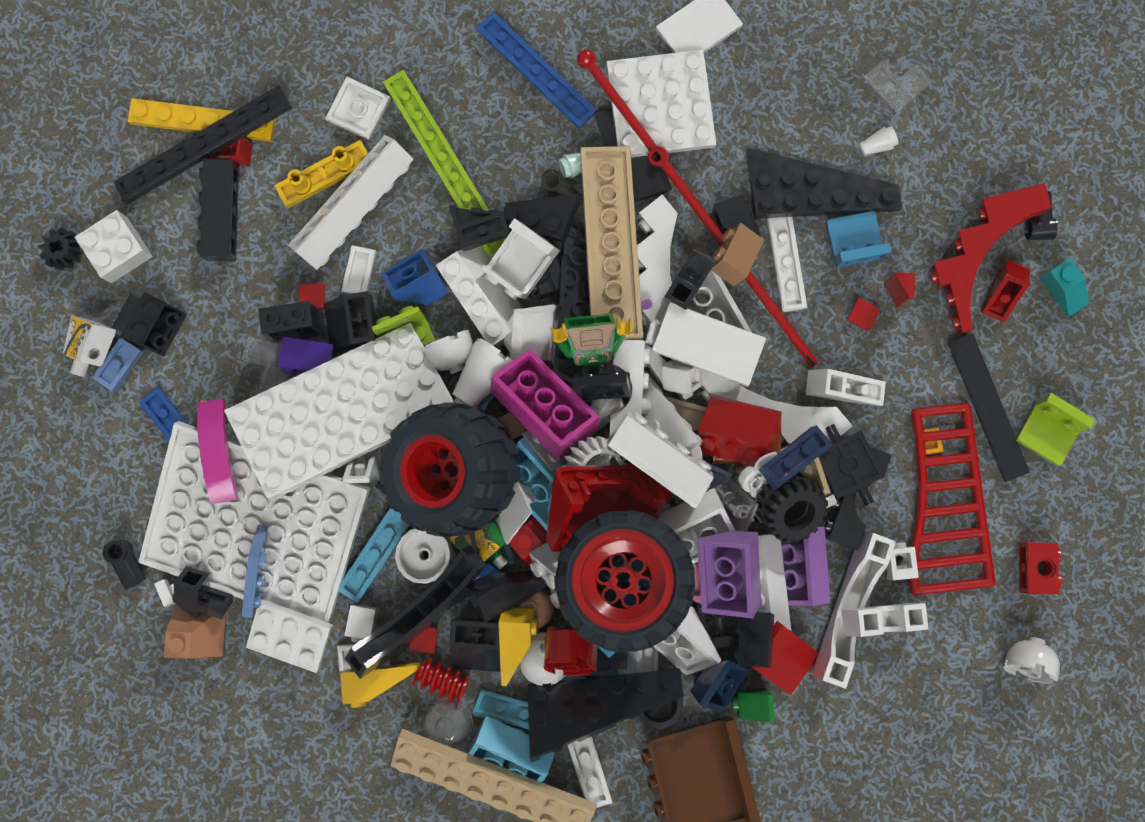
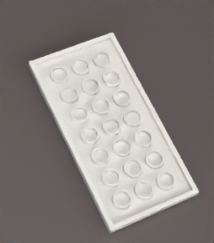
M411 323L377 338L376 341H370L224 410L269 502L391 441L390 433L401 421L411 416V413L428 405L444 402L455 403L435 366L425 356L422 349L424 346Z

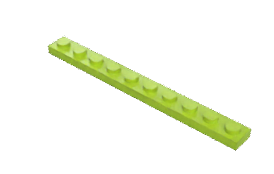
M404 69L383 81L384 86L458 208L471 210V207L488 211L489 209ZM505 239L482 246L490 261Z

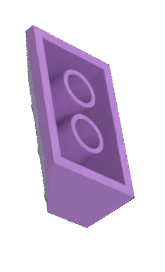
M824 526L817 527L818 531L816 533L812 532L807 539L801 538L800 542L791 540L790 543L781 540L788 606H815L831 603ZM765 530V535L772 534L769 530Z
M733 530L699 538L702 613L753 618L761 606L758 532Z

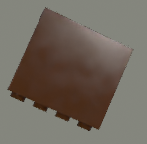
M723 717L641 741L643 747L640 750L643 764L647 765L649 775L646 777L650 791H654L656 799L653 802V808L656 816L660 817L661 822H761L735 719Z

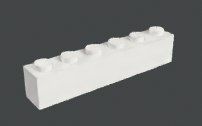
M384 135L288 246L316 270L320 266L325 265L330 258V254L336 248L343 245L346 236L351 230L356 229L361 224L362 218L368 211L376 207L379 198L392 189L393 182L409 169L410 163L414 159L394 139Z

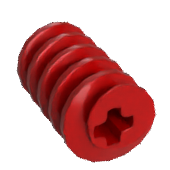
M431 657L426 662H422L415 674L412 685L414 686L421 681L420 689L422 690L430 685V694H434L439 689V698L442 699L448 694L449 703L458 698V707L468 687L469 675H466L462 680L459 679V670L450 675L451 667L448 666L442 671V662L440 661L433 667V658Z

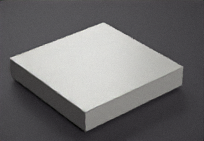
M346 77L325 119L370 141L391 98L380 91Z

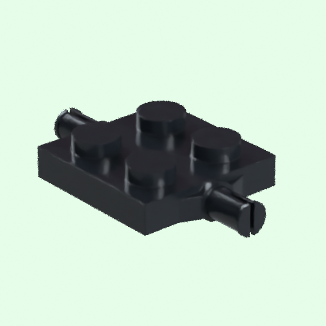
M835 424L826 427L825 430L833 446L821 454L819 460L837 499L848 494L859 493L864 506L875 502L868 487L873 482L884 478L885 475L862 430L851 436L841 437Z

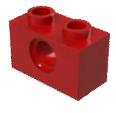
M1019 542L1020 593L1059 595V589L1062 586V577L1059 574V563L1061 562L1062 554L1060 548H1058V543ZM1040 562H1043L1045 566L1042 574H1039L1037 570Z

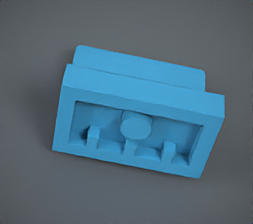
M874 211L829 219L826 222L836 268L882 260L891 253L890 243L882 244Z

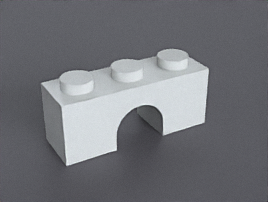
M903 603L842 610L844 636L864 637L882 635L884 632H909L928 629L925 603Z

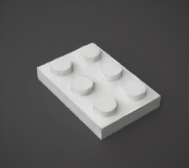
M262 599L260 608H257L246 648L317 673L320 669L333 625Z

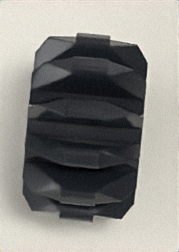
M59 228L57 232L49 230V237L41 236L45 241L44 244L38 245L39 249L43 250L39 256L41 259L46 260V265L51 268L55 267V269L60 271L64 270L65 267L73 269L72 261L81 262L77 255L83 254L84 251L79 248L80 245L75 239L76 234L72 231L67 232L64 228Z

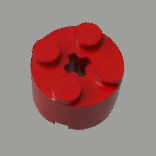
M550 627L545 635L544 670L555 674V669L562 670L564 676L591 674V669L597 671V645L587 642L577 634L573 627L572 630Z

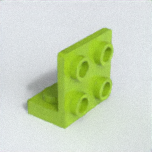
M405 307L399 311V315L392 318L390 316L383 317L376 321L377 325L372 326L373 332L378 337H381L411 323L424 347L436 341L426 317L419 307Z
M1049 393L1037 400L1016 441L1054 465L1060 466L1063 464L1078 434L1090 429L1095 419L1053 393Z

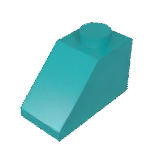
M1071 258L1039 277L1067 317H1070L1089 304L1085 277Z

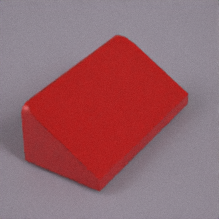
M895 272L884 281V285L896 307L900 308L914 298L915 273Z

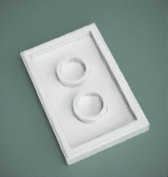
M694 0L657 25L656 31L672 53L703 50L705 53L742 28L743 23L726 0Z

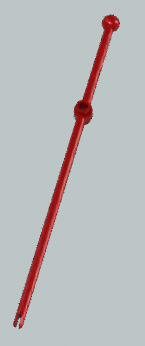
M590 49L581 51L577 55L578 65L590 71L648 149L650 163L663 169L719 246H722L723 241H721V238L724 234L669 162V151L663 146L656 145L597 66L594 52ZM658 152H659L660 155H661V159H660V160L657 158ZM750 271L745 278L748 285L810 367H814L807 357L809 355L817 365L818 361Z

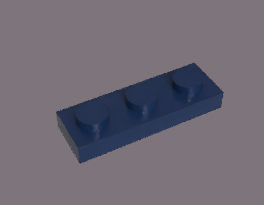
M816 425L758 470L773 490H776L833 445Z

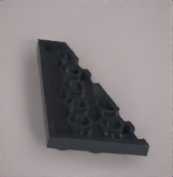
M747 148V164L754 219L856 214L870 211L892 212L900 211L902 208L899 184Z
M573 227L570 228L565 243L562 242L554 328L556 330L562 328V324H564L563 318L590 316L585 234ZM553 341L551 370L568 386L573 388L574 377L580 376L584 365H575L574 359L567 358L556 345V342Z

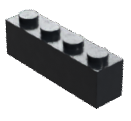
M203 159V168H200L199 171L202 191L199 192L198 196L201 206V215L198 216V228L201 230L200 239L197 241V251L200 257L206 261H236L239 166L232 159Z

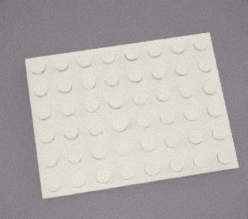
M180 421L175 422L138 563L175 576H179L186 566L210 573L211 588L243 599L248 554L257 526L265 525L268 526L264 552L267 553L265 567L264 569L262 568L261 572L265 573L262 589L259 588V592L262 593V599L330 623L370 488L358 483L343 484V478L326 473L269 502L240 442L227 438L232 474H235L238 500L211 504L202 470L198 429Z

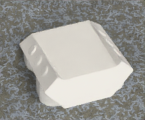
M556 305L514 310L509 320L512 332L507 334L504 339V345L510 352V359L514 361L531 349L542 361L552 360L553 339L550 327L553 326V329L555 328Z

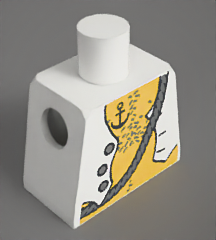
M72 315L63 351L64 355L74 359L70 373L86 377L89 364L102 366L116 330L96 321Z

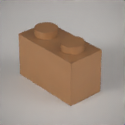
M742 223L733 229L729 228L721 238L723 244L715 251L712 257L717 261L711 271L732 286L737 285L748 276L764 242L763 238Z

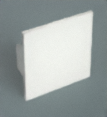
M519 481L514 484L513 490L516 493L511 503L504 511H501L502 513L499 514V518L496 519L505 544H509L531 515L532 510L529 504L536 501L530 487L520 484Z

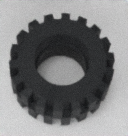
M802 472L795 474L776 490H773L769 483L767 485L763 484L761 487L762 492L757 494L756 498L759 500L757 501L759 505L756 514L776 539L790 543L791 540L800 542L801 538L807 539L810 537L809 534L812 532L816 533L818 531L817 527L823 525L825 521L823 517L827 516L828 513L826 509L828 506V501L825 499L826 495Z

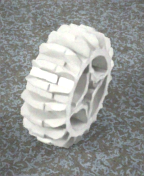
M596 436V438L587 437L586 442L578 441V448L570 447L572 455L564 456L568 462L567 465L561 467L620 466L628 464L624 462L626 459L607 446L609 439Z

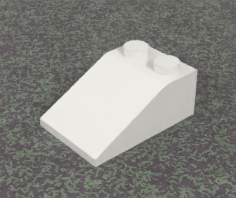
M692 606L678 629L666 640L653 646L677 668H680L685 675L704 670L721 662V658Z

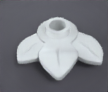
M776 452L762 456L754 467H747L741 472L739 483L742 489L750 492L753 498H756L757 494L762 492L761 487L763 484H768L758 469L777 455Z

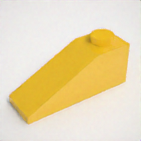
M512 607L501 613L499 619L501 686H507L528 651L533 635L538 634L539 621L534 619V609Z
M420 663L378 667L361 679L353 670L341 672L342 703L350 704L351 708L366 706V702H369L416 672Z

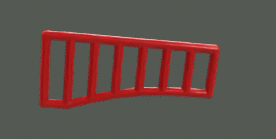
M965 402L914 408L911 415L917 459L918 493L911 547H915L917 569L983 563L985 578L920 585L919 578L909 579L910 592L912 595L918 596L993 587L996 584L971 405ZM962 414L963 428L924 432L922 417ZM965 438L967 453L927 457L925 442ZM969 463V478L928 482L927 467ZM972 487L974 499L972 503L927 508L928 492ZM976 513V528L924 533L926 518ZM979 537L980 553L919 559L921 544Z

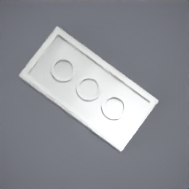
M669 303L652 352L748 387L766 338Z

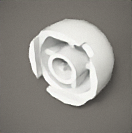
M469 330L458 332L457 336H447L422 347L428 361L435 366L436 370H449L451 374L463 370V364L468 359L473 347V341Z
M547 632L533 635L531 645L520 662L521 672L527 680L542 686L543 683L556 684L565 677L562 670L555 669V674L544 670L545 635Z
M1030 637L1029 640L1014 643L1007 653L1003 668L1013 675H1016L1017 670L1021 674L1028 676V680L1032 682L1053 684L1054 680L1058 681L1060 662L1057 654L1051 647L1045 645L1046 642L1044 640Z

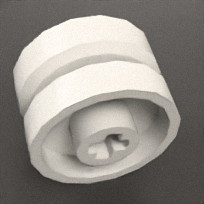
M412 529L401 537L396 547L395 560L399 571L410 581L423 584L434 583L458 556L457 548L450 543L449 538L426 534V531ZM425 553H429L428 559L424 557Z

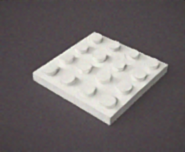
M703 50L606 62L609 82L657 146L665 147L669 153L716 147ZM611 101L617 147L630 146L631 158L648 156V149Z

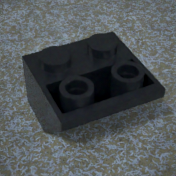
M133 287L111 328L115 329L116 334L164 357L187 313Z
M368 291L342 295L324 304L329 342L333 344L332 352L356 349L379 338L372 330V326L377 325L374 298Z
M456 617L452 619L449 646L453 668L501 672L499 620L491 619L485 622L480 618Z

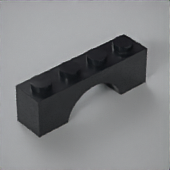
M870 447L885 475L892 455ZM857 493L848 494L840 499H837L835 496L837 504L832 506V509H834L832 519L828 518L824 525L826 540L853 550L859 549L866 529V525L859 519L855 511L854 502Z

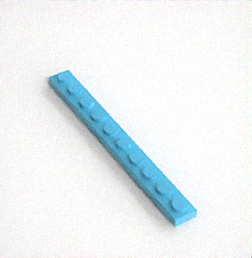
M492 393L489 394L476 407L486 411L495 396ZM445 450V456L448 457L449 452ZM438 465V473L440 474L441 468ZM391 508L389 509L343 579L339 592L356 603L361 601L398 545L401 537L409 528V525L400 519L401 514Z

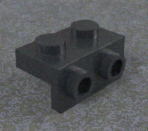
M756 612L753 618L741 617L738 620L737 634L739 636V646L735 648V660L743 669H750V667L771 668L774 614Z

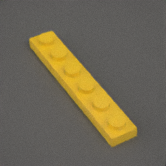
M131 98L127 122L132 125L198 133L234 111ZM276 118L244 136V138L273 142Z

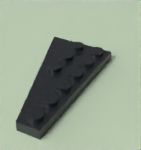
M681 669L562 680L552 685L551 683H543V686L534 683L528 684L531 762L539 760L541 756L550 752H558L563 749L562 747L573 742H581L617 726V723L626 719H634L640 713L649 709H657L684 697Z

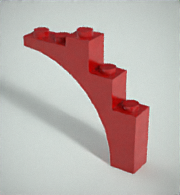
M1045 183L984 198L980 203V207L977 208L980 222L984 221L985 224L959 230L956 238L953 239L955 251L960 253L961 256L934 262L932 265L933 269L929 270L932 284H937L938 290L948 288L949 290L945 291L948 306H953L955 315H951L954 330L958 329L960 335L970 333L973 330L970 312L971 290L976 272L985 254L1007 231L1027 219L1049 211L1051 204Z

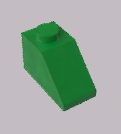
M766 688L738 689L736 691V696L732 697L731 704L732 711L737 712V716L740 719L775 722L774 698L770 691Z

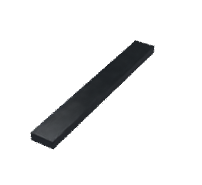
M280 85L276 86L114 181L122 201L126 204L133 202L200 163L203 159H207L291 110L292 106L284 89Z

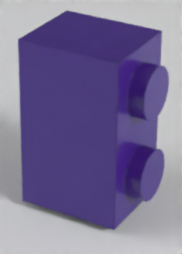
M284 336L278 337L274 367H280L281 373L296 375V370L307 372L331 360L333 344Z

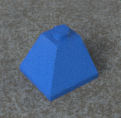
M423 249L380 273L394 300L428 305L440 300L445 294L449 293Z

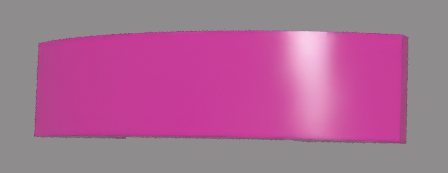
M224 398L199 402L197 407L200 458L211 504L238 500L235 474H232L225 426V424H228V420L224 411L226 410Z

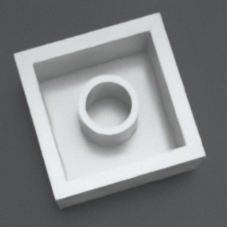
M117 210L75 236V239L100 278L110 283L115 282L153 257L128 217Z

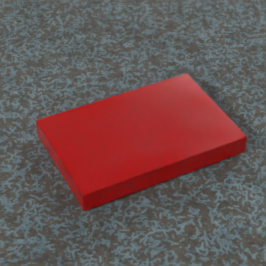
M777 621L774 624L771 668H752L791 696L817 660L819 653Z

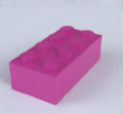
M531 349L491 377V393L558 461L572 452L570 447L577 448L578 441H586L587 437H591L597 432L600 417Z

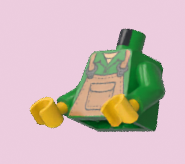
M612 313L563 318L564 324H562V328L556 330L553 329V326L550 327L552 339L567 358H573L577 366L585 365V373L593 375L600 374V363L610 362L612 354L618 351L626 335L633 332L632 318H629L627 322H621V318H616L615 323Z

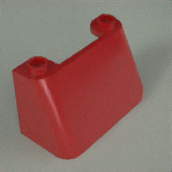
M635 465L560 467L556 470L552 481L546 535L547 543L552 552H561L562 547L565 546L579 526L592 520L599 514L610 511L633 510L644 512L658 519L666 500L652 477Z

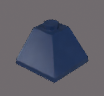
M730 660L706 668L694 679L691 693L703 708L724 711L750 669H743L737 662Z

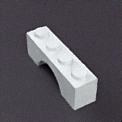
M624 340L618 351L614 353V370L619 373H630L632 396L629 403L622 410L611 414L610 435L627 412H630L632 415L637 412L641 416L642 414H647L648 398H643V389H648L649 373H644V364H649L650 349L645 348V341Z

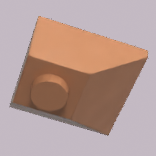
M176 604L165 632L164 658L224 656L226 613L222 619L201 613L196 618L186 613Z

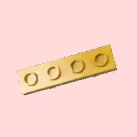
M361 140L345 148L337 146L332 150V155L302 171L291 170L288 173L287 179L274 186L285 207L289 209L347 178L368 155V152Z

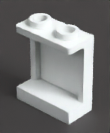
M514 218L509 225L512 231L487 266L483 264L480 269L486 272L484 277L491 283L497 285L499 282L506 287L504 292L515 300L517 297L526 300L560 250Z

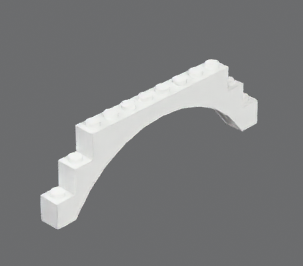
M663 195L639 212L638 216L640 220L638 225L645 234H651L637 245L639 271L641 269L644 271L639 275L641 302L645 299H650L652 302L651 308L642 311V323L646 327L650 326L652 318L663 321L669 303H673L664 296L669 289L668 287L672 284L670 276V246L678 213ZM701 370L702 386L700 388L703 391L700 394L707 403H709L710 397L715 395L782 411L781 443L786 445L791 444L809 428L812 429L816 425L830 442L832 441L825 430L826 427L835 424L840 436L852 427L851 423L837 407H801L773 401L745 389L736 382Z

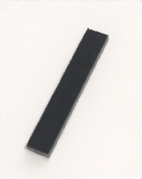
M972 333L949 342L948 346L1003 481L1007 482L1030 473L974 334Z

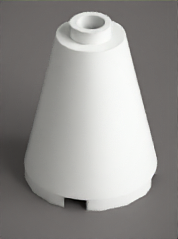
M477 339L473 344L452 394L456 397L454 402L476 407L491 394V377L513 360L508 356L502 355L499 349L485 340Z

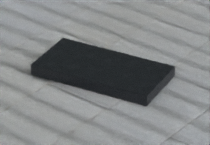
M612 108L595 113L594 117L604 146L617 147ZM657 154V158L659 160L661 159L660 154ZM648 156L631 158L634 203L672 190L666 173L660 166L652 165Z

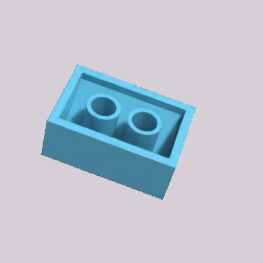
M485 716L467 751L469 755L542 782L547 777L555 754L550 752L541 756L539 760L531 762L529 735L522 729L512 728L503 724L500 719Z

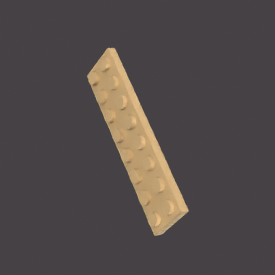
M630 146L581 147L580 158L590 316L612 313L615 323L616 318H621V322H627L629 318H632L633 332L626 335L624 340H642L643 327Z
M405 729L401 730L398 737L391 767L396 768L400 772L420 777L426 782H433L443 786L449 791L464 794L472 800L492 805L498 810L508 811L521 819H528L533 822H590L595 813L596 803Z

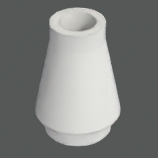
M891 126L888 128L883 127L865 141L860 142L859 146L865 157L870 154L894 149V146L898 145V138Z

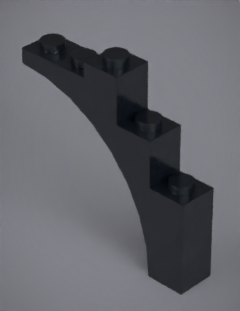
M470 545L461 550L444 573L417 599L385 625L351 647L345 660L359 679L406 650L412 640L435 625L445 611L469 596L466 586L473 583L486 566L481 556Z

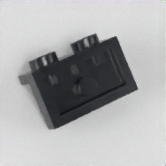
M629 372L586 374L574 377L576 393L583 401L631 397Z

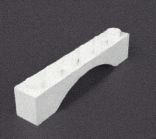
M864 532L859 549L853 552L811 675L846 689L854 667L856 636H844L842 610L865 607L876 582L889 564L896 541L875 533Z

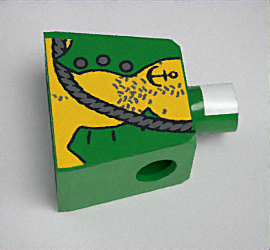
M496 520L482 530L472 532L469 535L454 536L448 539L460 551L470 545L481 556L484 563L490 560L498 571L510 562L501 551L507 544H505Z

